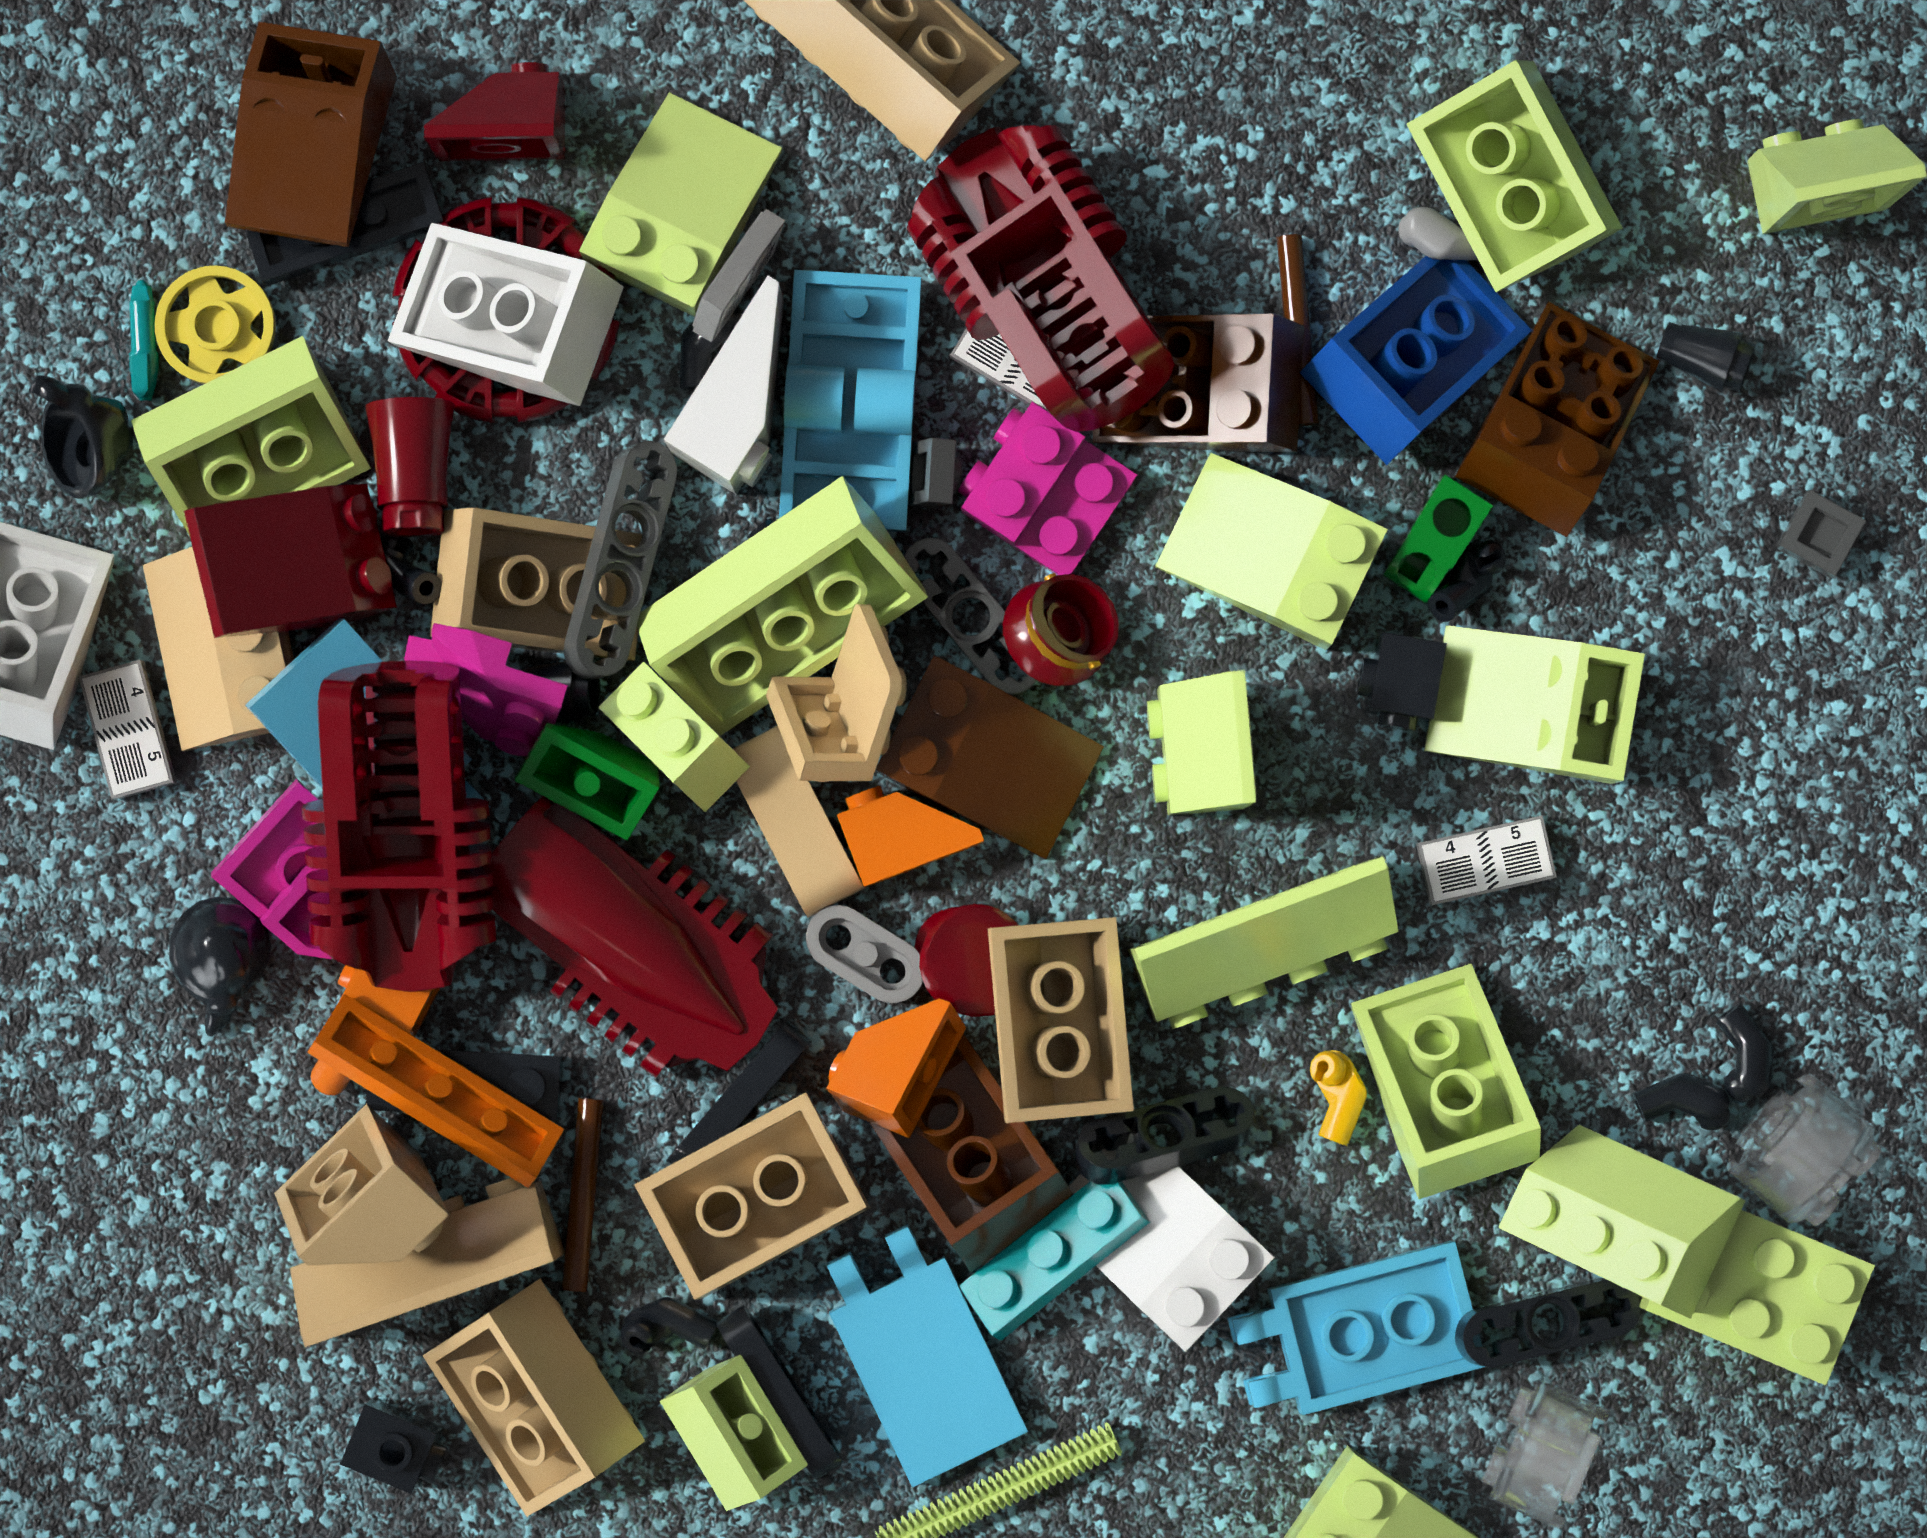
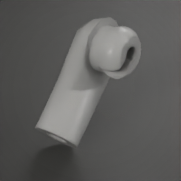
M1428 207L1412 208L1401 219L1398 227L1401 240L1410 247H1416L1427 257L1439 260H1478L1462 228L1435 209Z

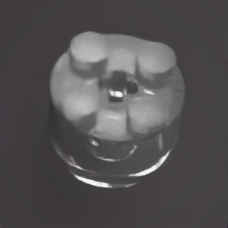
M1805 1074L1795 1079L1804 1088L1792 1096L1781 1089L1754 1115L1735 1143L1744 1151L1738 1164L1729 1158L1727 1170L1786 1222L1797 1223L1806 1219L1813 1226H1817L1824 1222L1836 1209L1840 1200L1837 1193L1852 1175L1858 1177L1868 1171L1878 1159L1882 1148L1873 1140V1125L1813 1074Z
M1539 1379L1533 1390L1520 1386L1506 1419V1422L1517 1426L1507 1450L1495 1445L1481 1479L1483 1483L1492 1486L1488 1499L1561 1530L1566 1518L1555 1514L1561 1500L1571 1505L1574 1504L1602 1437L1591 1432L1590 1428L1594 1418L1607 1422L1610 1410Z

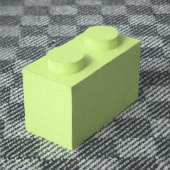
M644 661L598 707L704 812L750 767Z
M741 1354L705 1369L660 1400L661 1405L726 1511L763 1498L808 1465Z

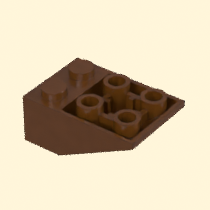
M259 21L241 83L225 217L227 227L349 247L397 79V75L381 41Z
M1548 301L1483 420L1455 477L1567 537L1592 502L1660 361Z
M1276 314L1148 316L1172 355L1174 367L1170 378L1160 391L1138 410L1113 424L1093 430L1092 443L1229 452H1297L1304 325Z

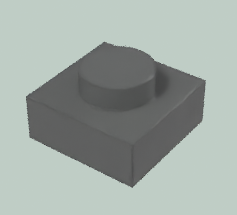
M929 438L912 443L908 507L931 509L952 504L953 495L959 489L962 476L961 461L958 457H955L956 440Z
M1809 490L1805 492L1775 548L1827 577L1833 578L1837 575L1866 520Z

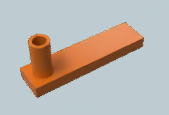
M346 994L342 996L307 1052L318 1059L311 1071V1081L319 1092L325 1095L340 1094L345 1090L349 1082L353 1080L527 1188L537 1178L564 1131V1128Z

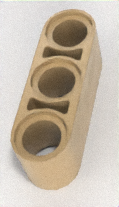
M778 726L733 748L750 766L736 782L807 918L865 889L810 782L798 780Z

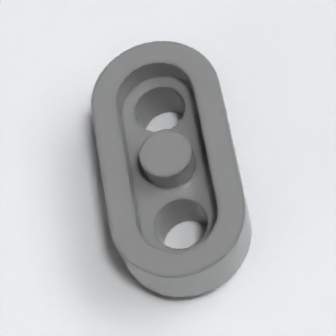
M834 905L822 909L811 919L806 932V943L812 957L818 963L872 997L886 1003H899L911 998L921 987L923 980L919 967V952L912 945L861 913L847 906ZM843 925L850 931L851 941L845 949L835 950L828 945L826 936L831 927ZM891 958L900 960L905 966V976L896 984L884 981L880 973L882 964Z

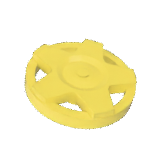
M204 266L183 274L167 288L157 307L155 335L161 353L177 372L200 384H206L228 373L217 374L226 359H233L244 365L269 353L274 343L276 320L268 296L252 278L230 267ZM215 278L231 279L245 287L226 294ZM188 287V307L170 312L176 298ZM262 312L264 327L262 339L260 340L252 331L251 323ZM169 341L185 344L189 347L188 366L176 356Z

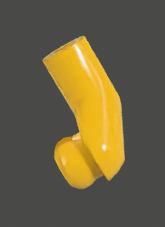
M1323 1051L1314 1056L1310 1065L1311 1077L1317 1082L1329 1103L1318 1135L1348 1146L1367 1098V1090L1349 1057L1340 1051Z

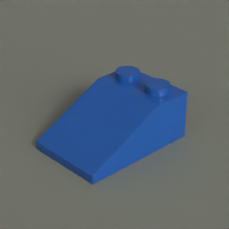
M1425 256L1331 338L1300 371V374L1373 452L1388 465L1518 345L1532 329L1495 292L1467 260H1439Z

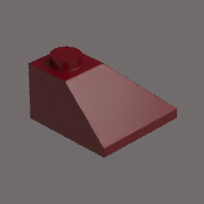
M538 62L512 64L511 72L494 73L424 125V138L439 161L565 159V84L559 72H549V65Z

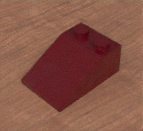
M367 484L323 486L194 507L184 511L214 638L330 627L338 618H342L350 623L397 607L392 589V575L385 560L378 531L377 513L371 501Z

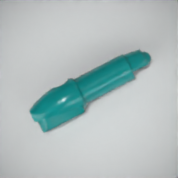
M139 280L136 282V285L132 286L131 300L129 302L131 336L129 366L133 393L138 397L139 401H151L159 371V356L156 349L155 301L151 285H148L145 280Z

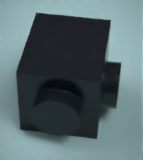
M1386 632L1379 635L1374 659L1363 657L1358 678L1357 695L1367 697L1365 712L1380 714L1378 725L1405 731H1416L1417 721L1427 723L1433 720L1447 643Z
M372 1398L362 1409L340 1465L412 1494L420 1486L422 1480L433 1483L447 1451V1447L438 1444L444 1427Z

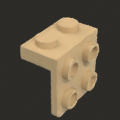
M856 604L854 606L832 677L772 676L766 697L798 780L818 782L872 781L880 755L886 754L889 748L890 725L896 707L901 706L905 700L906 676L903 669L897 667L889 648L887 630L883 625H879L870 604Z

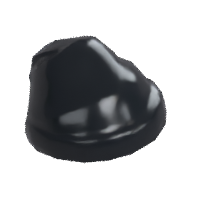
M37 375L31 383L29 392L39 395L48 401L41 421L42 452L48 472L55 484L68 496L83 499L98 494L115 476L120 462L133 444V438L127 426L128 415L125 407L118 400L92 394L86 386L81 384H63L55 378Z
M217 896L198 901L184 911L176 921L169 939V960L173 974L185 991L206 1005L205 1032L210 1037L229 1024L232 1012L237 1009L238 1001L258 982L266 969L271 951L268 929L261 923L260 918L236 898Z

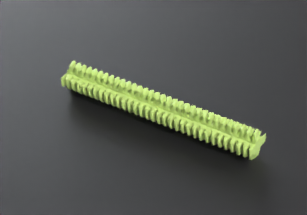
M1106 1422L1105 1430L1100 1425L1097 1426L1098 1433L1090 1429L1091 1437L1085 1432L1083 1433L1084 1440L1078 1435L1075 1436L1076 1444L1073 1440L1069 1439V1447L1064 1442L1061 1443L1062 1450L1055 1445L1054 1454L1051 1450L1047 1449V1457L1042 1452L1039 1453L1040 1460L1033 1455L1032 1464L1029 1460L1025 1459V1467L1018 1462V1470L1013 1466H1010L1011 1473L1003 1469V1477L996 1472V1480L991 1475L988 1476L989 1483L981 1479V1487L974 1482V1490L969 1485L966 1486L967 1493L959 1489V1497L956 1493L952 1492L953 1500L947 1495L944 1496L945 1503L937 1499L938 1507L931 1502V1510L925 1505L922 1506L923 1513L918 1508L915 1509L916 1517L909 1512V1520L903 1515L901 1516L902 1523L893 1519L894 1527L889 1522L886 1523L887 1530L880 1525V1533L876 1532L878 1538H939L940 1534L946 1536L948 1531L953 1533L955 1527L959 1530L962 1524L968 1526L969 1520L975 1523L977 1517L981 1520L984 1514L990 1516L991 1510L996 1513L999 1510L998 1506L1003 1510L1006 1504L1012 1506L1013 1500L1018 1503L1020 1496L1025 1500L1028 1494L1034 1496L1035 1490L1040 1493L1042 1486L1046 1490L1049 1489V1482L1051 1485L1056 1486L1057 1480L1062 1483L1064 1476L1068 1480L1071 1479V1472L1077 1476L1079 1470L1082 1473L1085 1472L1086 1466L1091 1470L1093 1462L1096 1466H1099V1463H1101L1100 1459L1106 1463L1108 1456L1114 1459L1115 1452L1118 1456H1121V1448L1109 1423Z

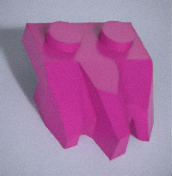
M433 623L432 640L409 635L404 657L405 661H434L452 664L460 668L462 718L482 739L494 742L500 750L516 756H527L546 723H556L568 685L505 666L512 643L472 630Z
M296 778L211 872V877L260 918L261 923L295 953L332 959L320 950L319 946H314L310 943L309 929L310 919L320 915L312 914L308 911V897L319 892L307 889L306 875L311 871L319 869L309 868L305 865V851L318 846L308 845L304 842V828L316 823L302 819V805L321 799Z

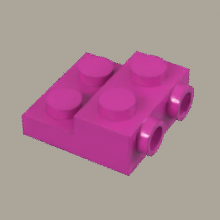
M1031 402L1025 413L1013 407L993 437L995 441L1003 446L989 466L978 460L958 489V492L967 498L961 507V513L1051 573H1055L1056 576L1073 574L1137 478V474L1087 442L1085 436L1081 433L1062 426L1048 411L1036 403Z

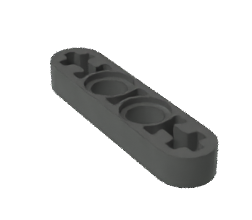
M647 440L624 449L617 455L612 466L564 642L566 664L574 674L582 679L596 680L617 673L624 667L630 653L677 478L675 458L669 449L659 442ZM647 459V470L656 476L655 480L643 484L640 489L642 473L634 469V464ZM640 489L638 500L624 498V496L628 497L639 492ZM622 513L632 515L641 525L642 539L635 548L621 543L616 535L615 523L618 516ZM606 572L619 576L625 584L626 598L620 607L610 606L600 595L599 581ZM604 620L617 621V624L603 628L600 636L599 647L608 652L607 658L593 663L594 652L585 647V642L599 636Z

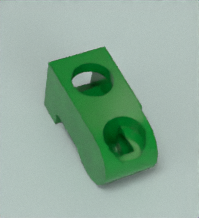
M1447 475L1441 476L1420 514L1388 564L1383 576L1426 603L1448 570L1454 567L1493 505Z

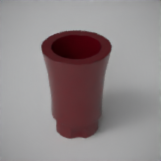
M430 397L387 398L366 404L365 409L372 437L377 479V508L382 510V528L385 535L393 537H428L444 533V509L448 507L449 441L455 404L448 400Z

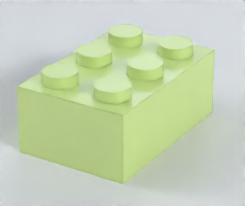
M1741 1210L1691 1319L1638 1294L1640 1300L1639 1307L1818 1383L1827 1385L1875 1265Z

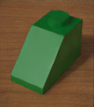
M546 723L514 776V781L627 841L660 788L658 767L646 756L603 733Z

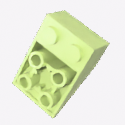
M1445 626L1443 643H1447L1435 715L1434 719L1429 721L1424 751L1609 784L1624 781L1645 657L1644 653L1581 642Z

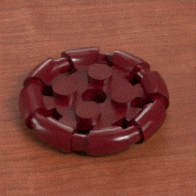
M518 196L517 202L494 203L493 197L477 199L448 211L442 215L444 222L439 223V225L494 238L495 228H517V244L544 251H549L552 247L558 245L569 257L584 260L579 250L586 237L575 227L577 220L563 210L535 199ZM417 239L415 240L400 265L392 298L398 300V311L425 239L421 243ZM601 266L596 267L617 282L616 276ZM614 315L591 375L595 381L605 368L617 340L620 321L614 320ZM398 347L407 369L416 382L423 379L437 393L435 398L453 402L455 404L454 412L477 421L494 423L495 417H518L519 423L534 421L549 416L570 404L517 389V392H495L494 380L463 369H459L453 374L441 361Z

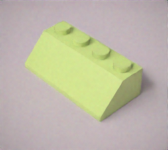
M841 476L640 612L637 629L649 665L721 736L769 704L766 694L772 676L809 677L838 658L856 604H870L879 625L886 626L928 598V595L877 514L847 480Z

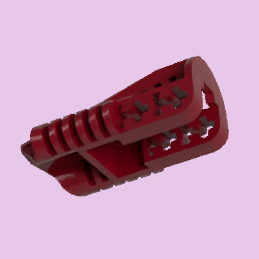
M1026 125L1010 127L1005 130L1001 127H993L963 142L936 167V178L930 180L916 200L911 214L912 218L907 225V231L917 248L922 250L923 258L928 266L933 268V274L939 284L944 286L943 289L949 301L955 304L954 308L960 319L965 321V326L971 337L976 340H985L1000 334L1041 402L1062 426L1075 432L1096 430L1113 424L1135 412L1153 398L1169 380L1174 367L1170 351L1111 259L1125 244L1127 239L1126 231L1121 223L1116 221L1111 207L1104 203L1105 200L1098 187L1093 185V179L1087 169L1082 168L1083 165L1075 151L1071 150L1070 142L1060 127L1056 125H1046L1043 127Z
M389 661L340 669L331 673L322 681L318 695L323 799L307 802L302 805V819L316 823L304 828V842L308 845L318 846L305 851V865L309 868L319 869L311 871L306 875L307 889L319 892L308 897V911L312 914L320 915L309 921L310 943L314 946H319L320 950L340 963L355 969L364 970L371 984L375 987L416 992L449 986L453 983L458 960L475 950L476 946L490 944L496 940L495 916L484 913L494 909V894L483 890L493 885V871L481 867L492 862V850L487 845L479 844L491 839L490 824L477 821L489 816V801L479 798H466L460 668L452 664L434 661ZM364 686H366V695H364Z
M542 796L523 815L492 852V862L482 866L493 871V885L483 889L494 894V909L492 910L565 969V972L550 990V993L557 999H561L577 980L583 984L582 988L568 1005V1008L578 1014L595 994L602 999L586 1020L594 1029L597 1028L613 1009L620 1014L604 1034L607 1040L613 1044L630 1024L638 1029L622 1049V1052L629 1058H632L648 1039L655 1043V1046L640 1064V1067L655 1079L666 1067L671 1068L698 1058L726 1071L731 1069L758 1045L779 1009L762 986L767 950L765 946L771 940L773 934L757 922L738 943L732 936L745 921L748 914L739 907L721 928L717 926L714 922L726 908L730 899L723 893H720L703 913L700 912L696 907L712 888V884L704 878L700 880L684 899L678 893L694 873V870L686 863L674 874L667 884L662 881L661 877L677 857L669 849H666L648 869L592 822Z

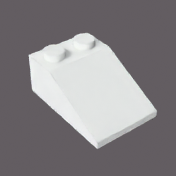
M431 223L388 342L517 389L580 406L624 287L585 260Z
M770 276L766 277L664 438L672 455L734 494L738 493L743 483L754 487L773 456L768 453L770 447L767 445L771 437L784 299L779 282Z
M0 522V735L54 750L75 696L79 676L83 669L114 564V554Z
M1132 1133L1129 1135L1127 1144L1134 1142V1135ZM1104 1148L1101 1152L1106 1155L1107 1160L1115 1159L1117 1150L1107 1151ZM1177 1166L1122 1181L1150 1223L1096 1266L1186 1352L1275 1257ZM1079 1174L1068 1187L1075 1194L1090 1181Z

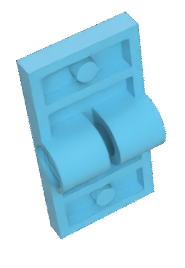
M794 270L789 363L787 364L784 398V444L779 518L843 476L877 514L888 532L906 533L921 277Z

